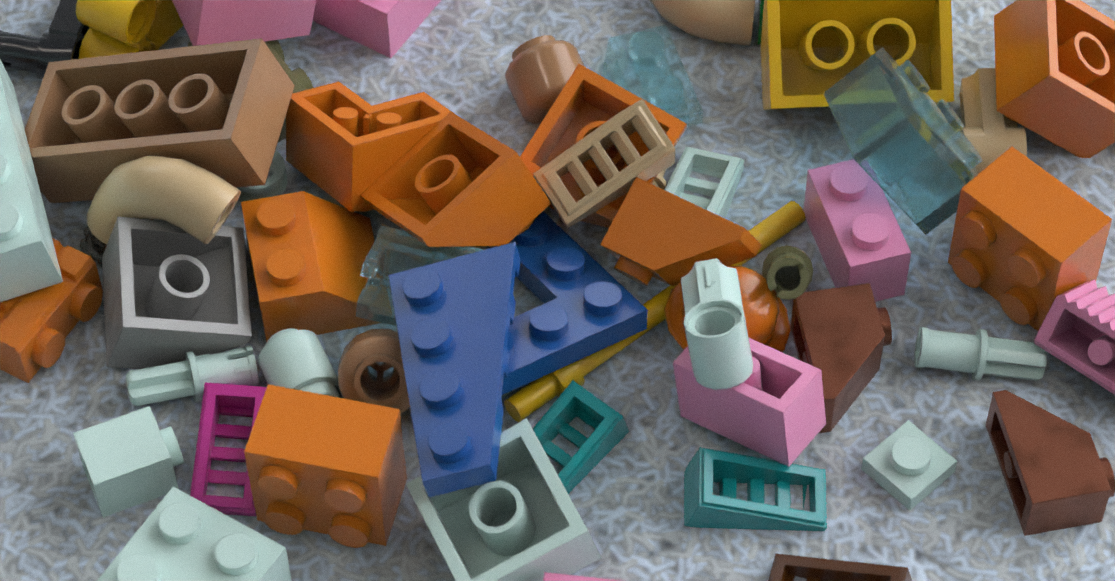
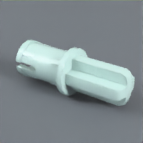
M920 327L915 343L914 365L915 368L928 367L972 373V379L978 381L982 379L983 375L1038 381L1043 378L1045 373L1047 352L1031 341L990 337L985 329H978L974 335Z
M251 345L194 356L193 351L185 353V361L131 370L126 374L128 397L130 402L136 406L193 396L195 403L202 402L205 382L259 386L258 369Z

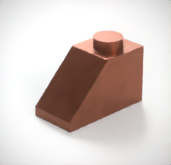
M870 283L804 292L799 297L793 299L790 329L798 359L821 369L826 425L819 433L832 431L879 371L883 346L891 345L892 329L886 307L877 308Z
M1007 390L993 392L986 428L1024 536L1102 522L1108 499L1115 494V477L1109 460L1106 457L1099 458L1091 434Z

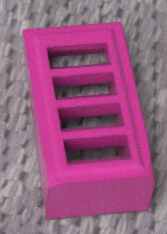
M205 382L190 496L226 515L256 516L248 470L246 472L210 469L212 460L246 463L244 448L214 446L215 439L218 437L248 440L267 387ZM219 416L253 417L252 426L218 424ZM208 483L244 486L243 498L206 495Z

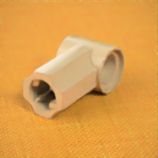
M978 68L971 76L962 78L959 94L962 118L959 138V161H964V170L960 181L961 183H968L1011 146L1027 157V139L1024 128H1018L1017 122L1008 119L996 110L995 68Z

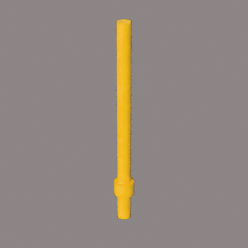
M788 202L748 230L762 244L757 255L806 220L804 210L797 202ZM750 259L744 260L742 262L730 266H742ZM669 285L642 304L648 309L647 329L530 382L504 401L509 415L515 421L520 422L554 397H559L572 380L583 386L585 383L584 376L666 319L664 309L671 289L675 286Z

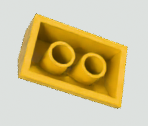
M764 0L760 49L763 110L954 102L951 0Z

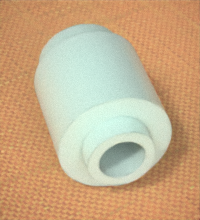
M289 328L275 333L268 339L258 356V364L268 384L340 398L341 391L338 387V377L314 332Z

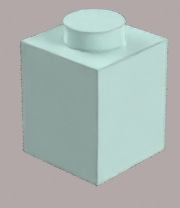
M150 406L73 433L82 466L102 517L166 495L172 487L178 489L174 467L184 464L177 438L171 426L159 429Z

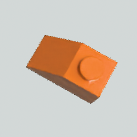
M638 177L635 178L600 244L618 259L614 269L624 276L645 286H648L651 278L654 277L672 287L677 285L681 281V277L687 275L693 269L695 262L717 258L721 264L730 266L755 257L762 246L746 228Z

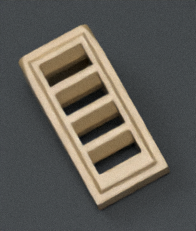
M641 99L616 114L533 173L568 229L626 194L636 177L647 181L674 165L675 148L652 112ZM636 131L650 150L643 156H640L628 138L629 135ZM613 145L628 165L620 172L605 151ZM589 159L593 160L606 180L599 187L596 186L583 166V163ZM568 172L571 173L585 194V197L578 202H575L560 179L561 176Z

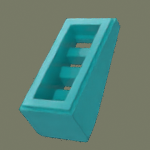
M573 380L533 427V431L547 456L563 467L558 476L568 494L629 432L623 415ZM576 417L594 429L588 438L569 425ZM558 434L579 448L573 457L551 442Z
M699 447L684 472V526L721 529L825 531L827 529L826 469L793 463L788 467L775 460ZM713 483H719V496L713 495ZM737 483H747V500L737 499ZM764 484H775V505L764 503ZM790 485H802L803 510L791 508ZM807 485H809L810 511H804Z

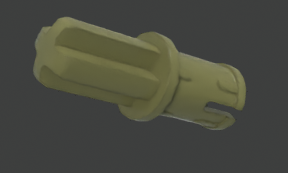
M788 245L777 247L764 260L762 276L766 278L770 291L773 289L776 291L777 297L786 300L794 299L802 295L812 281V262L808 255L798 247Z

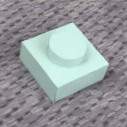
M908 420L863 458L861 469L910 511L955 473L957 460Z

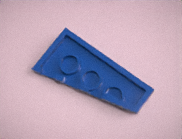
M515 242L388 275L422 483L429 498L496 481L504 413L501 401L503 379L508 377L510 359L507 349L509 326L514 323L516 305L513 295L515 277H519L521 260Z

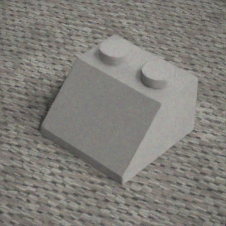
M117 217L102 256L107 367L142 369L185 361V353L193 351L194 356L225 352L249 343L252 334L244 229L242 227L222 226L215 237L205 245L184 230L166 221Z

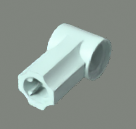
M717 258L695 262L693 269L687 275L681 277L685 310L684 328L693 374L696 381L704 387L714 390L732 388L746 381L753 371V359L736 268H730L721 264Z

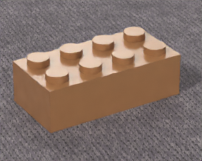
M262 38L49 62L25 126V133L40 191L50 203L93 200L99 186L114 168L122 163L145 156L184 159L216 174L234 187L265 185L295 85Z

